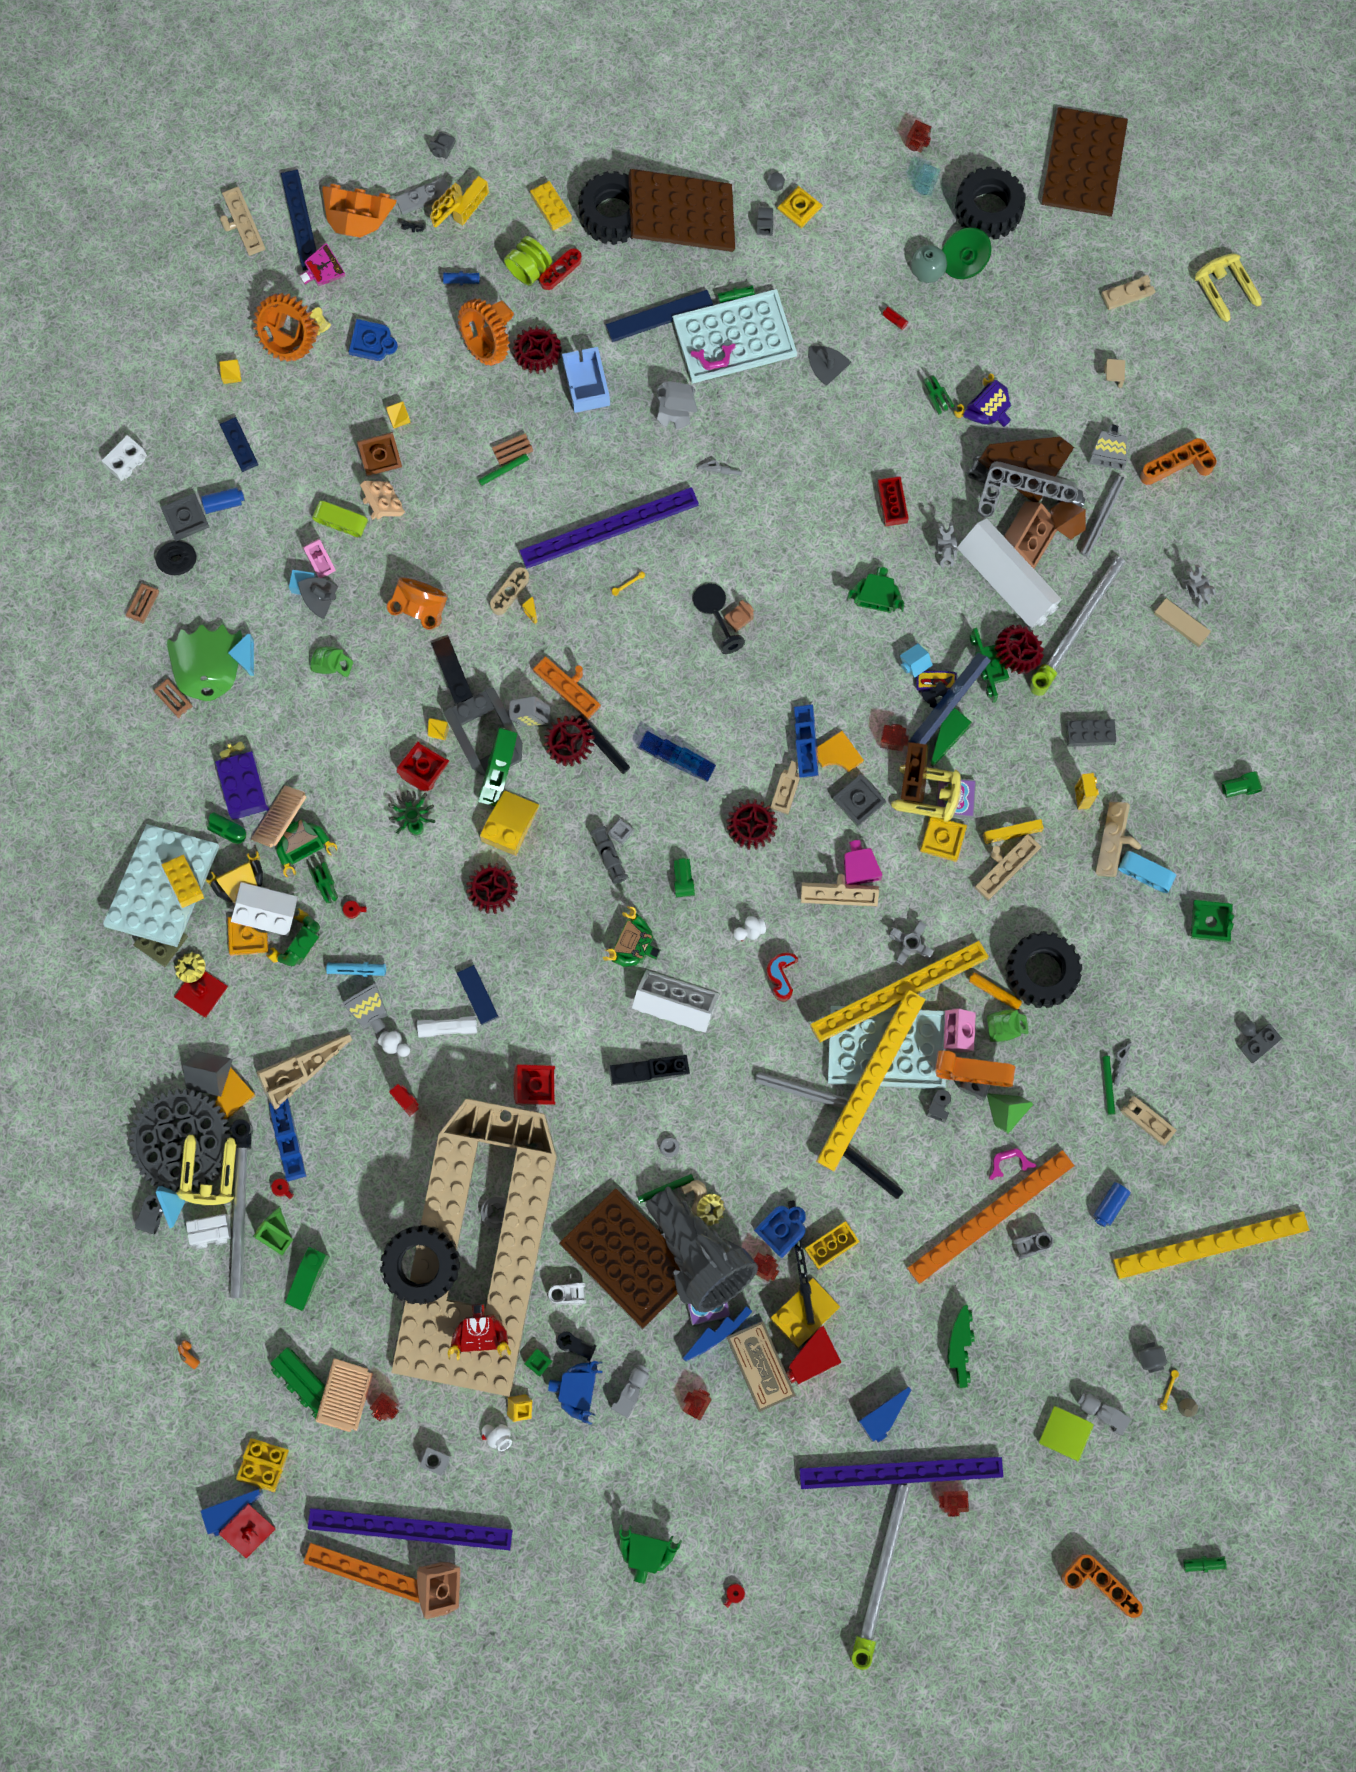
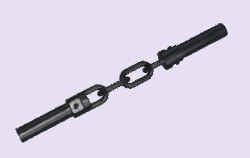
M788 1201L789 1209L796 1207V1201ZM802 1237L799 1240L800 1246H797L796 1243L794 1248L798 1262L799 1287L801 1296H803L807 1325H813L815 1321L811 1302L812 1292L807 1276ZM801 1251L802 1259L799 1260L798 1252ZM800 1265H803L804 1273H801Z

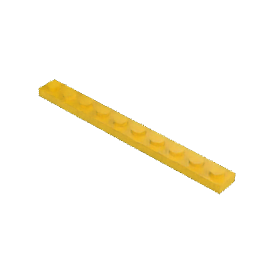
M977 941L811 1023L810 1028L820 1043L899 1004L907 990L919 994L988 960L989 956L980 941Z
M907 990L816 1160L817 1163L831 1171H835L926 1000L911 990Z
M1303 1211L1114 1259L1113 1263L1119 1280L1310 1230Z

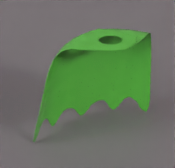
M223 624L214 632L207 630L204 625H200L193 634H187L181 629L175 642L167 639L175 682L184 695L203 701H213L231 689L236 678L238 663L228 653L242 640L241 630L231 635ZM206 676L207 680H201V677ZM211 688L213 694L205 696L201 692L202 689Z

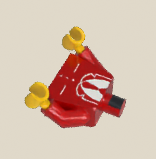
M484 1304L472 1305L473 1316L465 1317L463 1321L459 1322L453 1333L451 1348L448 1349V1359L450 1360L451 1354L456 1353V1358L459 1360L460 1351L497 1350L500 1357H502V1351L507 1350L508 1355H510L511 1350L508 1346L507 1330L502 1323L495 1319L494 1315L485 1316Z

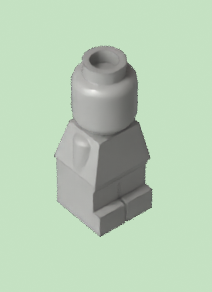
M639 1364L638 1367L632 1370L628 1378L629 1383L621 1392L617 1404L613 1403L612 1410L629 1418L638 1401L640 1388H644L650 1377L648 1374L650 1369Z
M1082 1393L1077 1401L1083 1411L1089 1415H1094L1103 1424L1112 1427L1113 1432L1117 1435H1122L1131 1421V1418L1116 1408L1101 1404V1401L1090 1393Z

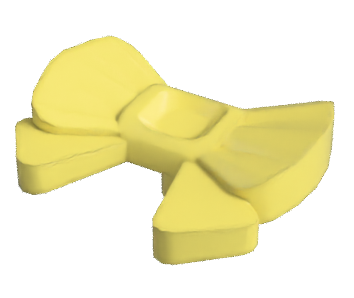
M320 307L312 310V314L309 317L315 318L313 322H317L320 326L317 334L319 336L320 332L323 333L329 329L331 323L326 321L323 316V310Z
M238 742L234 746L228 744L229 749L221 751L220 757L226 759L235 751L241 752L245 749L243 742Z

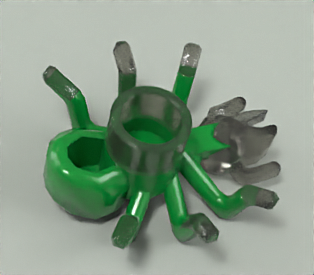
M408 790L407 796L402 792V801L399 796H397L399 804L407 807L406 809H401L394 804L388 803V806L395 811L404 813L400 817H389V820H406L403 826L397 829V834L405 830L408 825L410 834L418 836L424 830V825L421 821L424 823L436 822L434 819H425L420 816V814L428 813L430 809L434 808L433 804L425 810H418L424 803L427 793L422 795L417 805L412 806L416 800L415 791H413L414 798H412Z

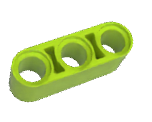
M319 501L312 516V519L319 524L357 538H361L368 523L366 517L325 501Z

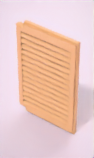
M285 785L251 840L268 847L276 846L307 798L305 792Z
M334 1358L315 1422L347 1432H351V1429L357 1431L373 1374L369 1373L367 1368Z

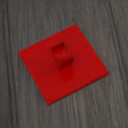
M205 971L197 981L191 983L184 982L174 998L206 1018L228 986Z
M248 1503L218 1534L247 1559L276 1528Z

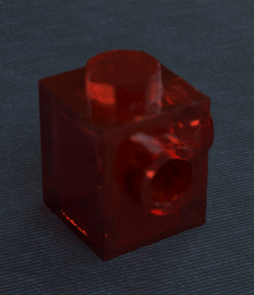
M915 120L907 135L905 146L911 151L921 153L924 147L927 148L930 144L932 126Z
M899 724L884 725L880 748L903 751V747L908 745L909 735L906 734L907 728H903Z
M758 1252L754 1258L758 1265L755 1276L766 1283L770 1280L774 1281L780 1272L777 1270V1260L769 1254L764 1256Z
M701 1388L698 1391L694 1389L692 1393L688 1391L683 1401L686 1403L683 1412L701 1421L712 1400L709 1398L710 1393Z
M382 1392L370 1407L373 1411L371 1415L380 1422L382 1419L384 1421L393 1420L399 1413L398 1407L400 1404Z
M941 1491L942 1496H938V1506L942 1508L943 1513L948 1514V1517L960 1516V1512H969L968 1491Z

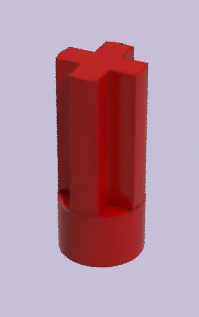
M889 306L883 311L882 316L901 330L907 326L909 321Z

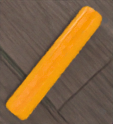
M973 973L969 979L970 983L1015 1010H1018L1022 1004L1021 1000L977 973Z

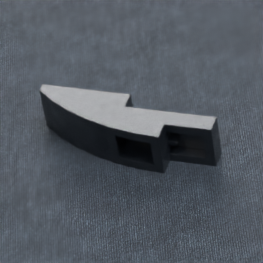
M687 1055L654 1058L648 1061L608 1066L611 1086L639 1084L690 1074Z

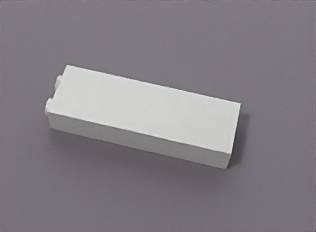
M988 519L978 522L957 547L1030 628L1037 625L1039 627L1048 620L1046 617L1049 614H1053L1059 608L1057 605L1062 599Z

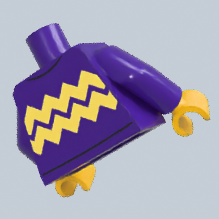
M990 373L988 374L989 380L983 378V385L985 387L966 406V410H964L962 404L957 405V409L962 411L957 412L954 410L955 417L961 418L964 416L968 420L984 425H990L998 421L1002 427H1005L1011 421L1005 413L1011 407L1008 388L998 380H994V375Z

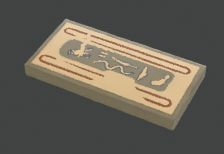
M763 1321L726 1337L759 1412L796 1396Z

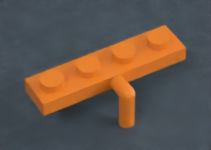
M546 656L534 667L533 672L588 720L601 707L600 703L577 684L583 677L582 666L577 665L575 667L576 674L572 678L566 675Z

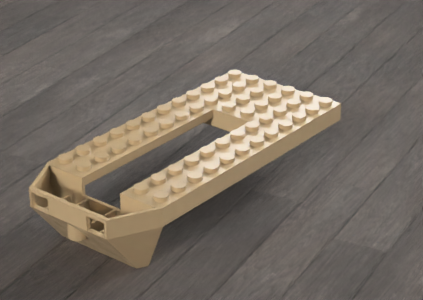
M465 1099L438 1135L421 1225L436 1227L439 1231L445 1232L448 1238L455 1243L457 1251L478 1142L517 1149L487 1305L484 1307L485 1316L494 1315L495 1319H498L507 1330L508 1346L511 1354L508 1355L507 1350L502 1351V1357H500L497 1350L460 1351L459 1360L456 1358V1353L451 1354L449 1360L448 1349L451 1348L453 1333L459 1322L463 1321L465 1317L473 1316L472 1305L474 1304L449 1300L448 1291L438 1300L426 1304H409L408 1301H405L391 1373L510 1397L557 1154L546 1114ZM504 1110L511 1113V1119L507 1122L501 1119V1112ZM469 1132H480V1137L469 1135ZM527 1142L528 1144H538V1148L527 1146ZM418 1245L416 1246L410 1281L423 1284L430 1282L437 1275L439 1260L432 1249Z

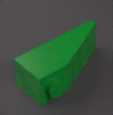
M956 708L950 712L940 726L930 764L932 767L940 761L971 726L972 722Z
M308 1247L285 1301L286 1304L304 1311L328 1262V1255Z

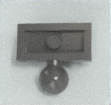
M1244 1021L1241 1024L1240 1030L1242 1034L1251 1038L1239 1049L1251 1063H1254L1283 1038L1271 1024H1267L1257 1033L1254 1022Z

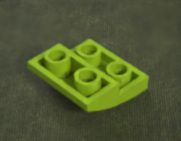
M1054 1406L1039 1444L1079 1462L1094 1424Z

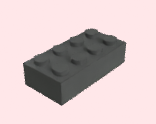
M1115 719L1067 721L1066 723L1068 747L1115 745L1117 742Z

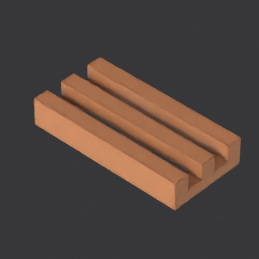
M526 433L492 447L499 465L510 462L525 453L533 452ZM524 446H527V448H525V449H523V450H520V451H518V452H516V453H513V454H511V455H509V456H506V457H504V458H502V459L500 458L501 456H504V455H506V454H508V453H511V452H514V451H516V450H518V449H520V448H522V447H524Z
M141 583L125 616L144 624L159 594V590ZM146 589L147 591H146V593H145L143 599L141 600L140 605H139V607H138V609H137L135 615H133V612H134V610H135V608H136V606H137V604H138V602H139V600H140V598H141V596H142L144 590ZM151 592H152V595H151V597H150V599H149V601H148V603H147V605H146V607H145V609H144V611H143L141 617H139L140 614H141V612H142V610H143V608H144V606H145V604H146V602H147V600H148V598H149V596H150V594H151Z
M168 678L153 690L178 719L189 708L193 707ZM167 684L186 704L184 707L166 689L165 686ZM160 690H163L168 695V697L178 706V708L180 709L179 711H177L167 701V699L159 692Z

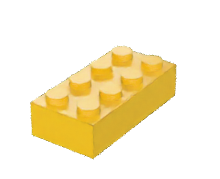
M480 176L474 179L472 185L462 195L461 204L453 211L454 220L462 226L488 195L489 188L486 180Z
M550 181L530 190L531 198L552 231L572 221V215Z
M1094 773L1082 774L1075 785L1078 810L1090 809L1097 795H1099L1098 788H1096L1097 778L1096 776L1094 777Z
M184 854L161 864L182 908L204 899L203 893Z
M845 1221L807 1246L804 1250L817 1270H819L860 1241Z

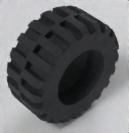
M988 166L986 169H976L975 173L970 172L967 178L962 180L955 202L956 218L959 219L961 227L978 228L985 232L988 237H993V240L999 239L1000 235L1005 237L1009 235L1010 231L1013 232L1021 221L1026 199L1023 185L1021 183L1018 184L1019 179L1016 176L1012 177L1011 172L1008 170L1005 172L999 167L992 169V166ZM982 194H994L1004 201L1006 208L995 213L986 212L976 205L974 199Z
M613 171V173L603 172L601 176L597 174L593 176L594 180L589 179L586 182V187H582L580 191L581 195L578 199L580 223L585 228V232L588 235L592 234V238L596 241L601 239L602 243L612 242V245L617 244L618 241H622V243L628 242L627 238H631L630 208L626 213L618 217H606L600 214L596 208L602 201L610 198L623 200L630 207L629 175L623 173V175L619 174V171Z
M1041 931L1039 934L1034 932L1029 934L1028 937L1022 938L1009 954L1005 966L1007 971L1005 975L1006 981L1010 983L1008 986L1010 990L1015 991V997L1019 1000L1020 998L1025 1000L1024 1004L1028 1006L1033 1004L1035 1008H1041L1042 1006L1051 1008L1053 1005L1063 1003L1078 987L1082 976L1080 974L1082 964L1079 963L1081 957L1079 953H1075L1076 947L1073 944L1069 945L1067 943L1068 939L1064 936L1061 939L1054 932L1051 935L1047 934V931ZM1038 953L1047 954L1058 962L1061 968V977L1056 984L1044 987L1037 985L1028 977L1026 963L1032 955Z
M420 1225L400 1231L386 1244L384 1254L381 1255L380 1261H382V1266L380 1267V1272L383 1273L384 1278L382 1280L384 1284L387 1283L391 1294H396L399 1300L408 1301L409 1304L419 1303L421 1305L438 1300L453 1287L459 1275V1252L455 1249V1243L448 1238L445 1232L439 1231L436 1227ZM418 1245L432 1249L439 1260L437 1275L430 1282L423 1284L410 1281L402 1269L404 1254L411 1247Z

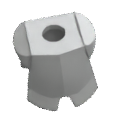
M666 381L658 387L659 410L657 420L660 424L667 427L669 422L673 421L676 429L690 424L689 412L696 413L698 410L694 398L695 388L692 385Z

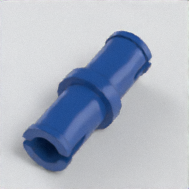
M459 271V273L443 272V284H460V286H463V284H480L479 273H463V271Z

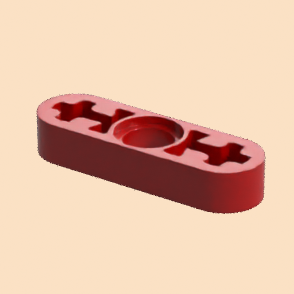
M572 248L564 253L540 275V286L544 290H552L581 264V252L578 249ZM571 255H572L573 257L577 256V260H575V259H572V260H571V259H570V256H571ZM564 266L566 270L563 273H558L556 268ZM551 278V283H545L544 279L549 280Z

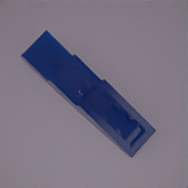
M649 731L644 733L637 747L645 753L706 782L709 781L716 767V764L685 747L681 748L667 739L663 740Z

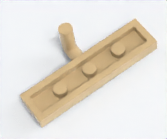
M239 186L223 192V197L234 220L229 223L227 216H221L220 220L224 230L230 231L237 228L249 256L266 250Z
M1109 802L1096 869L1098 876L1116 877L1122 844H1129L1135 850L1141 848V844L1133 837L1124 836L1130 805L1126 802Z
M1029 834L1004 858L999 854L1000 847L994 846L990 856L998 864L975 886V889L989 901L1041 849V846Z
M843 874L838 875L837 884L802 882L801 903L878 906L879 886L846 885Z

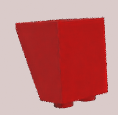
M821 1326L787 1367L789 1371L786 1374L791 1384L795 1382L797 1386L842 1363L824 1326Z

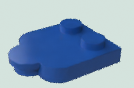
M356 319L349 355L381 361L386 355L396 352L398 347L397 341L391 337L390 329L387 326Z
M778 1206L754 1231L780 1258H783L804 1236L806 1228L803 1223L806 1220V1213L801 1207L788 1209L785 1206Z

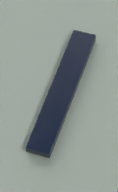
M296 169L281 173L301 266L303 270H308L304 262L317 249L299 171Z
M704 290L606 324V329L613 343L673 322L672 316L713 306V302L708 290Z
M980 653L976 654L908 742L926 744L990 663L991 660L987 656Z

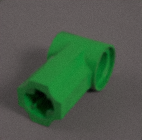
M1257 771L1249 772L1239 778L1222 781L1221 783L1222 791L1226 798L1241 794L1252 795L1263 790Z
M690 859L674 860L676 898L695 896Z

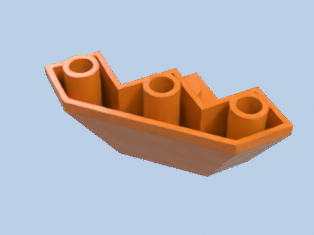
M330 184V187L323 186L322 188L326 218L334 232L359 238L378 230L395 206L397 200L390 199V195L379 193V196L365 194L366 190L355 188L354 192L342 190L341 186L336 184Z

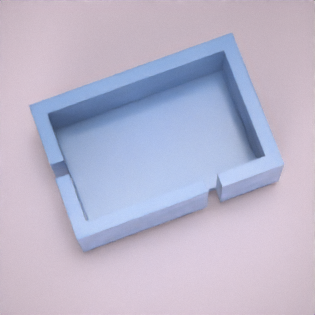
M598 347L582 350L583 362L579 360L578 351L562 354L574 413L610 406L609 391Z

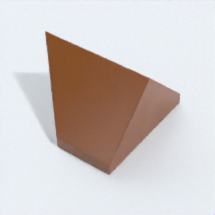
M1064 501L1050 509L1055 529L1070 540L1086 530V509Z

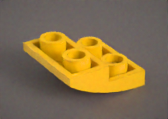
M454 183L431 206L432 213L430 218L433 227L439 226L461 204L462 191L458 184Z
M250 1438L236 1481L275 1493L289 1450Z

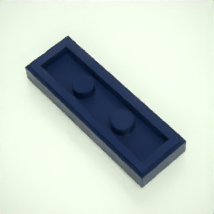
M234 417L220 423L219 425L241 471L244 472L258 466L259 464L237 418Z
M475 965L457 972L480 1024L484 1025L498 1018L499 1016Z

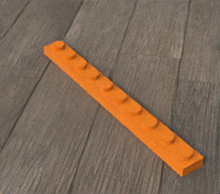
M1063 1150L918 1259L907 1270L918 1284L922 1283L1075 1165Z

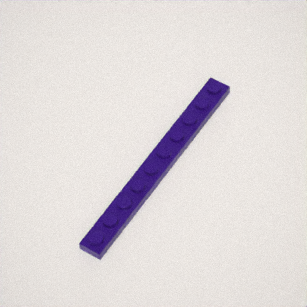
M690 487L521 549L519 552L526 569L697 507L699 502L693 488Z
M1002 1457L799 1469L801 1489L1004 1478Z
M310 1508L308 1521L309 1530L511 1551L513 1529Z

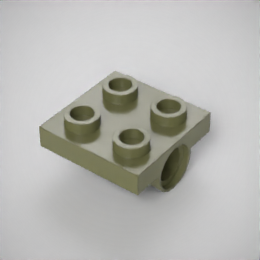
M183 933L178 947L139 937L133 945L157 963L166 967L188 936Z

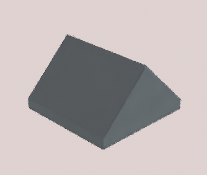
M197 1051L183 1064L186 1088L221 1097L233 1059Z

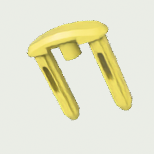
M1238 254L1218 257L1203 266L1195 275V281H1199L1220 319L1225 322L1230 320V312L1208 276L1213 272L1219 280L1227 275L1224 267L1230 266L1251 303L1256 307L1262 304L1261 296L1239 260L1241 256Z
M901 765L899 768L900 772L903 774L905 771V765ZM927 767L926 779L952 783L951 790L941 788L939 799L948 801L946 807L899 799L891 803V807L897 811L942 818L944 822H947L953 817L959 804L961 795L960 773L957 769L952 772Z
M188 1135L184 1141L180 1190L176 1194L180 1199L194 1204L218 1205L231 1202L234 1199L232 1195L236 1155L234 1138H228L224 1144L220 1194L211 1195V1184H200V1193H192L196 1140L194 1135ZM190 1162L188 1182H185L186 1163ZM230 1165L229 1184L225 1185L226 1166Z

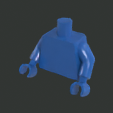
M602 1361L579 1363L568 1368L567 1372L563 1373L562 1381L552 1379L549 1381L548 1391L559 1393L558 1402H561V1408L572 1418L581 1420L589 1425H592V1423L588 1421V1417L590 1415L595 1416L594 1413L590 1412L596 1373L601 1374L603 1372L597 1369L598 1364H603Z

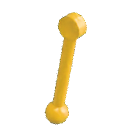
M641 571L638 573V576L619 588H613L612 594L617 596L621 590L640 578L643 579L645 573Z
M1177 1370L1171 1371L1168 1389L1163 1402L1159 1406L1161 1410L1167 1409V1401L1175 1378L1179 1376Z

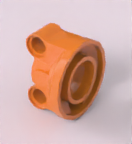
M400 577L393 597L387 603V610L391 615L405 613L420 619L422 626L425 629L431 630L437 628L442 623L441 615L448 595L426 583ZM395 602L401 605L400 611L394 608ZM429 616L434 617V619H435V624H434V625L429 624V622H428V617H429Z

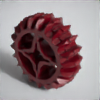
M537 325L535 329L529 326L528 331L523 329L522 335L518 334L517 340H514V359L517 360L518 366L522 365L523 370L529 368L530 374L533 370H536L537 374H539V370H543L546 373V368L548 367L552 370L553 365L558 364L557 359L561 358V341L556 333H552L551 329L546 331L545 326L542 329H539ZM529 343L527 352L523 353L524 346ZM551 346L552 350L550 354L546 356L545 351H547L548 347Z
M1013 624L1004 628L998 634L994 643L996 645L994 651L998 652L996 657L1001 659L999 664H1005L1004 669L1010 668L1011 673L1016 671L1017 674L1022 672L1026 674L1040 665L1041 659L1044 656L1042 654L1044 648L1041 647L1043 641H1038L1039 635H1034V630L1028 631L1027 626L1022 628L1021 624L1016 626Z
M572 715L570 720L568 716H564V721L561 718H557L558 724L552 722L551 726L553 729H546L550 735H544V738L549 740V742L544 743V746L550 747L546 750V753L551 754L550 759H556L557 764L562 762L565 767L568 763L573 767L575 760L578 764H581V757L587 760L586 752L592 754V751L588 749L589 746L594 747L595 745L590 742L595 737L589 735L593 732L591 728L587 729L589 724L587 722L582 724L583 719L578 718L576 720V717ZM574 726L581 732L570 734L566 727ZM560 732L561 739L556 742L557 735ZM568 737H570V738L572 739V740L570 741V743H571L570 745L567 744V742H568ZM583 738L582 746L578 751L577 744ZM568 748L572 755L563 756L558 750Z
M746 799V805L740 801V808L733 806L734 812L728 813L730 818L726 820V823L729 824L726 830L732 831L729 833V837H735L733 840L734 844L741 841V848L744 844H747V850H750L751 845H754V849L757 850L759 843L761 847H765L764 840L767 843L771 842L770 837H775L776 833L774 831L777 830L778 826L775 825L777 818H772L775 812H768L770 810L769 805L764 808L763 801L758 805L757 799L753 800V804H750V800ZM751 811L747 818L738 819L743 813ZM756 812L762 814L765 817L767 823H764V821L759 820L756 816ZM754 817V827H752V832H750V821ZM737 826L747 831V837L739 832ZM766 830L761 836L753 838L756 831Z
M487 863L488 868L484 869L483 865H480L481 871L479 872L477 869H474L476 876H469V879L473 882L466 883L470 887L466 890V893L472 894L468 897L469 901H474L472 903L473 907L479 905L478 910L480 912L486 908V914L490 913V909H493V913L497 914V908L504 912V905L508 908L511 907L508 901L515 902V898L512 895H518V891L515 890L518 887V883L514 882L516 877L511 876V870L505 872L506 866L504 865L500 869L498 863H495L494 868H492L491 863ZM491 875L488 881L479 883L481 879ZM498 876L506 880L508 888H504L503 885L497 883ZM494 882L496 890L491 892L490 895L488 887H491V885H493ZM477 889L487 893V901L482 900L477 895ZM505 894L502 899L494 902V898L497 895Z

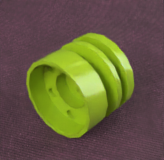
M524 236L521 242L516 245V249H512L505 256L504 263L515 278L525 285L532 286L539 278L540 273L545 272L546 268L552 264V259L538 241L532 237Z

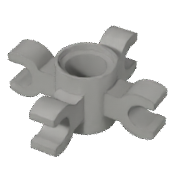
M950 522L949 528L944 530L942 523H940L939 531L942 536L939 533L936 534L937 554H942L939 563L941 568H943L944 562L949 560L951 567H953V557L957 556L956 536H951L954 527Z
M1196 564L1194 573L1190 569H1186V574L1190 579L1182 578L1181 581L1188 594L1193 599L1196 598L1195 606L1202 609L1201 603L1203 601L1208 605L1211 604V600L1207 595L1212 594L1215 596L1216 592L1207 577L1202 575V568Z
M920 921L915 931L907 935L896 928L892 929L889 937L902 943L903 949L896 963L903 966L908 956L916 952L924 958L930 959L934 950L922 945L920 939L927 926ZM914 940L916 942V947H909L906 944V941Z

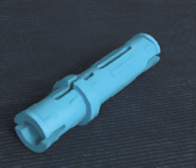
M328 962L326 971L327 974L363 975V977H368V975L385 976L386 964Z

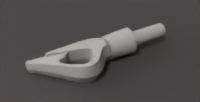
M716 460L709 461L697 468L725 475L734 474L741 476L742 471L733 470L730 467L720 466Z
M1132 1042L1116 1052L1115 1056L1119 1062L1115 1071L1117 1075L1114 1085L1119 1086L1121 1075H1124ZM1124 1050L1125 1054L1121 1058L1119 1054Z

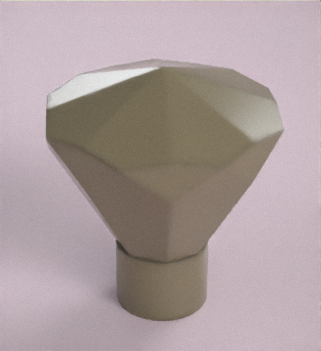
M1185 1398L1179 1402L1178 1410L1183 1416L1192 1417L1197 1414L1198 1405L1194 1399Z

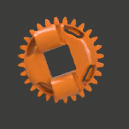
M283 293L274 294L260 303L261 305L256 308L258 311L254 313V316L257 318L253 320L257 324L253 329L258 331L255 336L260 337L258 343L264 344L262 349L267 348L268 355L274 353L273 358L279 357L280 361L286 360L287 362L291 360L296 361L310 353L309 350L313 348L312 344L316 342L320 326L313 322L315 318L309 317L312 311H306L308 306L303 307L302 300L296 302V296L291 298L290 294L284 296ZM287 315L299 321L295 338L279 330L284 326ZM263 327H269L270 332L273 336L272 342L268 341L270 338L267 334V331L263 330Z
M474 298L464 303L459 310V331L462 333L461 337H463L464 343L468 346L467 350H470L471 355H475V359L480 360V363L492 366L506 359L505 356L508 355L509 335L505 333L507 328L503 326L507 325L506 323L512 319L514 312L503 300L493 305L490 303L486 305L485 300L481 301L480 298ZM472 321L475 323L478 333L476 337H473L469 324ZM486 321L489 326L484 328V324Z

